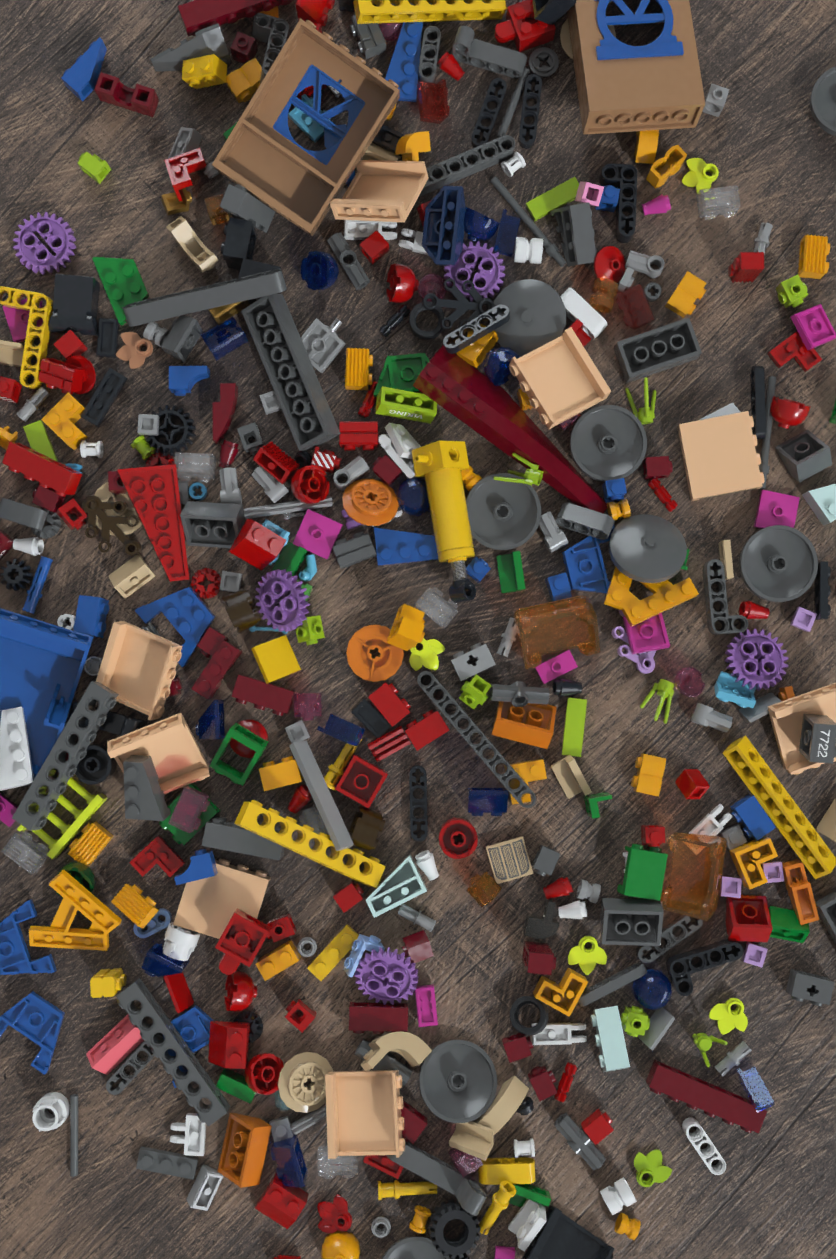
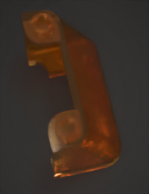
M576 596L521 608L514 613L525 669L539 666L542 662L541 655L578 648L580 653L587 656L600 653L597 615L590 599L586 596Z
M674 832L669 836L667 846L670 847L673 855L669 885L661 893L660 902H662L663 910L705 921L711 918L717 909L727 844L726 838Z

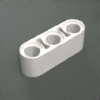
M568 288L560 296L566 309V316L572 322L579 319L583 323L581 329L591 339H595L608 326L606 320L572 288Z
M692 1117L686 1118L682 1123V1129L710 1172L715 1175L723 1174L726 1170L724 1159L699 1122ZM693 1126H696V1131L690 1133L689 1129ZM703 1143H708L705 1149H700ZM718 1159V1164L712 1166L711 1163L714 1160Z

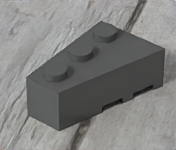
M228 184L220 207L231 217L252 221L255 228L266 233L275 214L274 210L260 202L245 187L239 184H235V187Z
M590 203L570 205L550 211L551 215L556 217L558 223L556 230L557 233H561L564 242L561 246L568 267L594 262L597 249L594 241L595 232L592 226Z

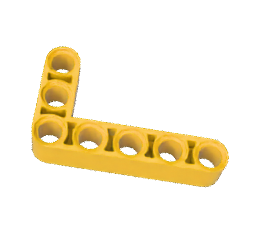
M0 286L1 305L30 311L20 371V382L25 387L38 389L42 385V382L38 380L39 372L41 371V360L46 359L50 336L49 321L53 313V300L42 293ZM8 293L7 300L3 301V294ZM27 296V302L22 305V297ZM45 299L46 305L40 308L41 300ZM42 318V326L37 327V321ZM39 337L40 344L34 346V340ZM36 356L37 363L32 365L31 359ZM33 375L34 382L29 384L28 378Z

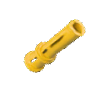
M351 734L334 764L329 765V770L324 777L327 786L332 790H335L336 783L344 774V768L362 741L361 738L354 734Z
M397 1180L388 1183L378 1181V1200L388 1197L398 1199L404 1195L437 1194V1185L430 1181L400 1183Z
M502 1181L498 1192L493 1194L492 1204L478 1224L481 1234L483 1232L484 1235L489 1233L500 1212L508 1207L510 1198L516 1194V1188L511 1182Z

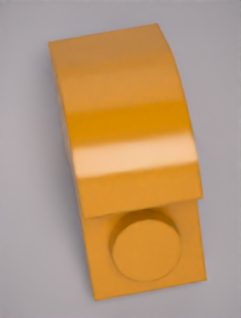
M659 130L636 131L635 163L653 164L657 152Z
M429 131L402 136L396 145L395 155H402V161H419L418 153L431 151Z

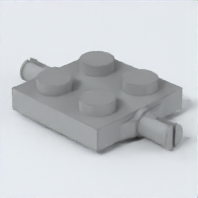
M316 318L301 337L312 366L320 373L326 370L346 345L335 332L342 324L338 318L334 320L330 327Z

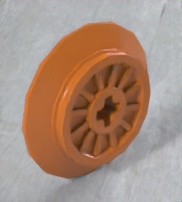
M360 479L351 483L345 489L342 496L343 508L347 515L356 522L367 526H379L389 522L396 515L399 507L398 497L394 490L384 482L375 479Z
M376 624L364 626L355 632L349 640L346 652L348 664L353 672L363 680L372 682L386 680L393 676L402 665L403 649L386 642L391 630L388 627ZM378 648V652L381 655L373 659L370 651Z

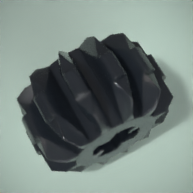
M14 558L13 562L6 561L7 567L1 566V569L4 570V573H0V577H3L1 584H6V589L11 590L13 588L14 591H19L20 588L26 589L25 583H32L31 580H28V577H33L34 575L29 573L31 566H26V561L21 560L19 562L18 559ZM17 572H18V573H19V576H15V578H14L13 575H14V574H17Z

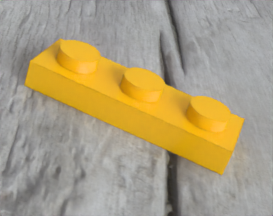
M346 924L310 963L307 969L322 981L352 949L353 942L357 940L359 935Z

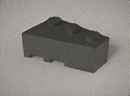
M131 755L123 762L125 819L164 821L171 814L170 808H167L164 799L165 794L163 790L161 791L151 756Z

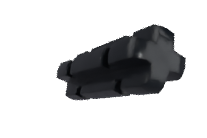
M403 304L398 309V312L396 311L386 321V325L383 324L380 327L379 332L384 337H387L391 330H394L403 321V317L410 313V309Z

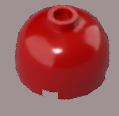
M395 263L390 265L387 275V282H390V290L386 288L387 299L389 302H406L418 290L419 281L410 267Z
M773 396L770 414L775 421L779 422V427L789 429L790 426H797L806 419L811 406H805V404L785 398L783 400Z
M316 465L304 466L297 470L291 479L293 495L300 502L306 504L323 501L329 493L330 486L329 481H326L325 471Z
M240 971L227 975L225 983L227 997H224L226 1010L242 1011L248 1008L253 998L257 996V986H254L253 979L247 973Z
M262 1053L255 1055L248 1062L244 1072L248 1087L255 1093L263 1095L273 1094L278 1090L279 1074L284 1064L274 1054Z

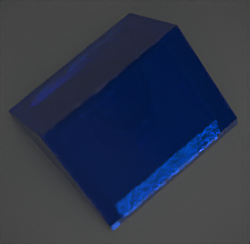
M233 316L201 335L216 361L248 342L244 331Z

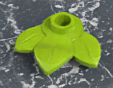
M659 1149L650 1151L646 1156L638 1152L634 1158V1167L637 1170L636 1180L642 1187H650L654 1182L663 1183L672 1173L670 1167L662 1165V1153ZM648 1173V1178H642L643 1174Z

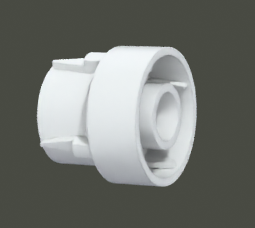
M173 922L169 923L165 933L163 953L176 960H189L191 952L197 946L201 933L173 925Z
M49 1092L42 1096L32 1111L35 1127L39 1129V1132L60 1127L70 1113L68 1099L58 1092ZM48 1108L51 1109L55 1115L50 1114L48 1112Z

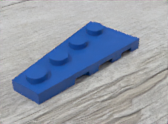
M403 22L385 80L391 79L398 84V89L400 90L398 101H417L423 22Z
M374 527L378 566L439 560L435 536Z

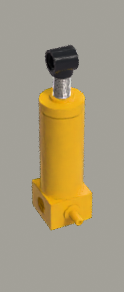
M439 440L413 449L411 452L415 476L425 477L439 562L451 563L454 580L452 582L453 585L449 589V596L454 603L472 600L476 596L475 585L467 579L464 564L467 558L475 556L461 474L462 470L469 468L465 442Z

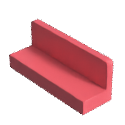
M129 1014L86 1053L93 1069L108 1075L144 1041L140 1035L139 1028L130 1022Z

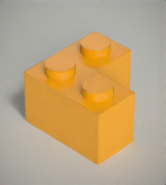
M69 392L41 419L73 450H76L81 445L82 440L88 437L75 425L81 418L80 416L85 407Z
M407 604L399 607L386 642L405 651L421 643L425 632H423L425 612Z
M542 758L510 764L527 785L531 781L547 779L544 759ZM504 765L505 772L507 771L506 765ZM518 779L510 781L511 789L514 790L520 786ZM508 791L510 803L512 805L519 804ZM530 794L523 796V803L531 802Z
M763 836L758 841L752 840L729 850L738 874L742 878L744 887L751 890L768 882L760 864L778 857L771 838Z
M568 968L559 984L542 975L533 990V994L536 999L570 1017L588 981L585 976Z

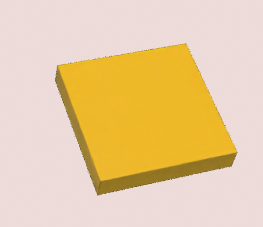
M286 635L251 648L266 684L301 670Z

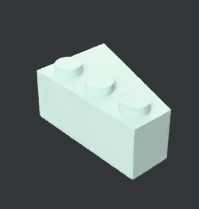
M836 484L802 494L823 526L836 519Z
M411 855L366 898L374 918L427 892V887Z
M618 1006L594 1009L591 1015L592 1026L596 1027L597 1035L594 1036L596 1046L599 1047L600 1051L598 1056L600 1067L603 1069V1072L629 1068L630 1064Z

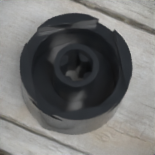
M100 744L89 745L85 757L80 760L76 767L75 774L85 784L92 785L105 782L113 776L117 762L114 757L110 758L106 746ZM93 761H95L98 764L97 767L92 765Z

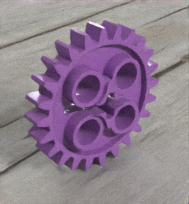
M39 212L37 213V218L30 215L31 221L23 219L25 225H18L21 231H15L14 233L18 238L13 239L18 244L13 247L17 251L15 255L20 259L22 265H25L28 270L32 269L34 273L40 270L42 275L45 274L46 270L50 275H52L53 269L60 272L59 266L66 268L64 262L71 263L69 255L75 256L71 249L76 248V245L72 243L76 241V238L73 236L74 232L69 228V224L67 222L64 223L62 217L57 219L54 213L50 217L47 212H45L44 217ZM45 228H49L47 233H43ZM34 231H37L39 235L44 239V241L51 247V249L56 253L55 256H53L48 251V249L41 243V241L35 236ZM31 240H35L32 245H28ZM57 242H62L59 247H55ZM43 254H47L45 259L40 260Z
M470 241L469 247H466L463 243L462 252L456 264L444 267V271L447 272L444 274V279H453L465 298H469V302H473V298L469 293L462 291L461 285L463 282L471 279L479 258H482L478 266L477 273H475L473 284L482 298H487V295L493 298V291L499 292L500 288L498 286H503L501 279L505 278V274L502 273L505 271V266H500L503 263V259H497L499 252L493 254L494 247H491L489 250L486 249L487 243L480 247L479 241L476 246H473V243ZM472 258L474 262L467 263L465 262V259ZM487 264L490 265L492 269L484 270L482 266ZM459 275H465L467 279L461 281L457 277ZM447 281L446 285L452 286V283ZM482 282L485 286L479 288L475 285V283ZM466 283L465 288L467 290H470V288L467 287L468 283Z
M285 569L273 570L262 576V581L258 582L260 587L256 588L259 595L255 596V598L259 599L256 605L261 606L259 613L264 614L262 619H268L267 625L273 624V629L278 628L279 632L284 630L288 632L303 625L302 621L307 619L304 614L309 613L306 606L310 605L305 600L309 596L304 595L307 589L301 588L303 582H297L298 576H292V572H286Z
M747 629L744 634L740 632L737 637L731 640L732 643L727 646L729 650L725 652L730 657H727L725 662L730 663L726 668L733 670L730 676H737L735 682L742 680V687L749 684V690L756 686L757 691L762 689V686L767 690L770 686L774 687L777 684L776 682L782 680L781 676L783 677L786 674L784 669L788 667L784 662L789 658L783 656L787 650L780 649L783 643H776L778 637L771 639V633L764 635L763 629L759 633H757L756 629H753L751 633ZM743 647H746L750 653H746ZM762 647L767 649L768 654L763 652ZM745 665L751 668V672L745 669ZM764 666H767L770 669V672H767L764 669Z
M380 947L379 952L372 949L371 955L366 952L365 958L361 957L355 971V983L359 984L358 990L363 989L362 995L369 994V1000L376 998V1003L383 1000L384 1005H386L387 1001L394 1005V1000H397L399 1003H401L402 998L408 1000V995H413V991L416 990L419 978L418 969H415V963H411V957L404 958V952L400 955L397 954L398 949L391 952L390 947L387 948V951H383Z

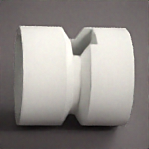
M516 237L514 262L525 263L526 260H529L530 263L541 264L543 239L532 238L528 241L527 238Z
M624 1177L614 1182V1187L608 1186L600 1191L612 1215L620 1212L624 1205L628 1207L637 1202Z

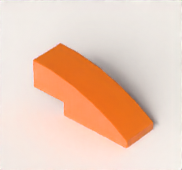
M795 859L782 863L784 882L799 924L803 925L820 920L803 862Z

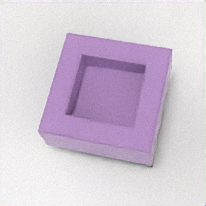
M797 607L790 625L810 632L817 614L802 607Z
M781 861L761 863L768 881L767 883L784 881Z
M721 876L720 896L741 898L742 878Z
M747 942L742 961L762 968L768 949Z

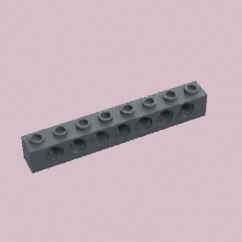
M91 681L12 819L30 831L40 830L45 826L46 818L56 807L57 799L66 790L68 780L76 773L78 763L85 757L89 744L95 740L96 732L105 723L106 715L116 704V698L119 694L102 683ZM98 701L99 707H98V709L96 710V709H95V704H96V702ZM88 718L89 724H88V726L86 727V726H85V721H86V719ZM76 736L79 737V741L77 744L75 743ZM66 753H68V755H69V758H68L67 761H66V759H65ZM57 770L59 772L58 778L55 776ZM47 787H48V789H49L48 795H46V788H47ZM37 804H38V806H39L38 812L36 811V805H37Z
M138 978L116 996L117 1002L129 1014L130 1022L139 1028L142 1039L146 1042L148 1041L151 1045L154 1056L160 1058L163 1062L164 1070L172 1075L176 1087L184 1092L188 1104L191 1107L194 1106L200 1121L206 1123L209 1127L228 1112L230 1105L143 981ZM134 1000L140 1001L142 1007L137 1008L134 1005ZM145 1017H151L153 1024H148L145 1021ZM156 1033H162L165 1040H159ZM168 1049H173L176 1052V1056L169 1055ZM184 1065L188 1072H182L179 1066ZM190 1082L198 1083L199 1088H193ZM202 1098L209 1099L211 1104H204Z

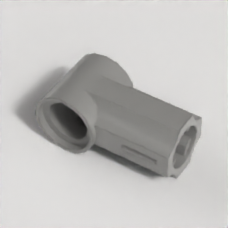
M630 250L625 268L630 267L654 279L662 273L664 260L658 255L651 257ZM655 264L659 269L654 270L650 265Z
M356 457L344 468L334 473L335 487L339 490H345L351 483L370 469L362 457ZM340 476H344L347 478V481L341 484L337 479Z
M261 466L257 467L251 474L259 485L263 487L264 492L274 504L289 492L284 484L278 482Z
M236 468L220 469L221 503L242 504Z
M551 511L541 515L539 528L544 535L543 539L548 550L552 553L568 545V540L562 529H559Z
M697 703L691 721L727 733L731 728L733 717L714 711L709 706Z

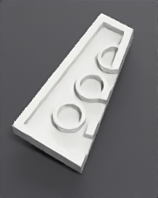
M23 707L2 710L0 791L31 785L34 781Z

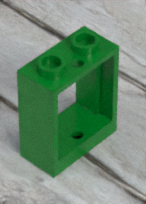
M235 723L225 736L210 767L218 774H224L229 777L233 783L243 786L252 774L269 742ZM232 738L256 752L244 774L220 760Z

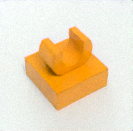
M9 426L4 427V429L0 427V447L7 450L9 442H15L18 438L17 431L13 434L9 433Z

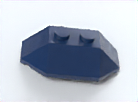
M443 186L425 209L422 247L436 265H455L462 252L466 220V206L462 186Z

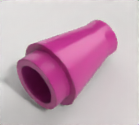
M661 194L642 204L644 216L667 213L668 210H671L668 195L663 196Z

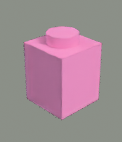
M580 182L575 201L590 203L591 206H599L604 187L589 182Z

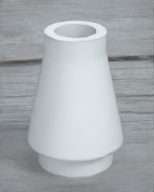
M38 537L14 539L13 549L37 556L42 554L44 542Z
M425 850L416 855V864L428 877L429 881L436 879L439 873L433 853Z
M578 900L558 907L560 918L583 919V917H587L585 901L580 902Z

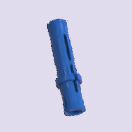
M44 556L40 557L41 559L30 590L26 592L28 594L22 608L23 611L32 614L35 613L39 598H42L41 592L53 562L52 559Z

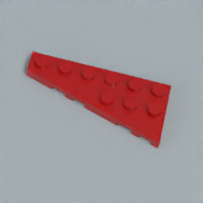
M176 464L117 469L170 582L189 580L184 529L180 516L181 503Z

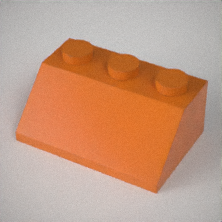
M499 701L491 735L548 749L554 732L557 707L548 704L528 703L523 707H515L512 705V702Z
M230 1113L218 1172L240 1188L259 1185L272 1126L260 1118Z

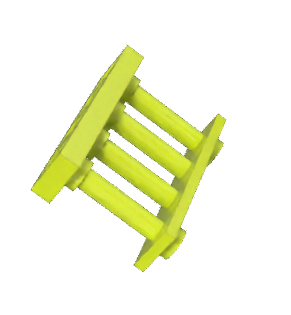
M70 777L67 784L87 800L88 806L84 810H79L61 794L57 801L74 815L76 820L73 824L67 825L53 812H50L47 819L62 831V837L59 840H54L42 829L32 830L33 833L49 845L50 851L46 855L51 859L57 858L107 799L103 793L92 795L72 777ZM22 825L17 828L19 832L27 829Z

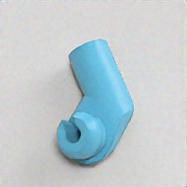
M314 554L305 556L307 567L299 573L301 581L308 582L317 573Z

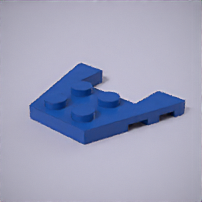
M614 524L608 539L602 540L588 536L562 552L571 590L607 594L610 582L607 578L599 543L610 541L611 534L615 528Z
M191 587L135 610L145 624L162 612L186 642L182 644V656L178 662L181 667L187 665L189 658L196 650V646L215 617Z
M32 899L26 901L0 922V975L54 973L57 971L51 954L33 961L31 960L19 926L20 922L37 916Z
M32 991L0 1016V1037L7 1027L11 1026L39 1045L41 1050L31 1063V1066L45 1075L51 1064L65 1013Z
M197 1005L171 1020V1023L193 1053L209 1044L210 1022L214 1020ZM168 1049L169 1055L176 1056V1052L173 1049ZM184 1065L179 1066L182 1072H188ZM173 1078V1081H172V1082H173V1086H174V1088H176V1085H175V1083H174V1078Z

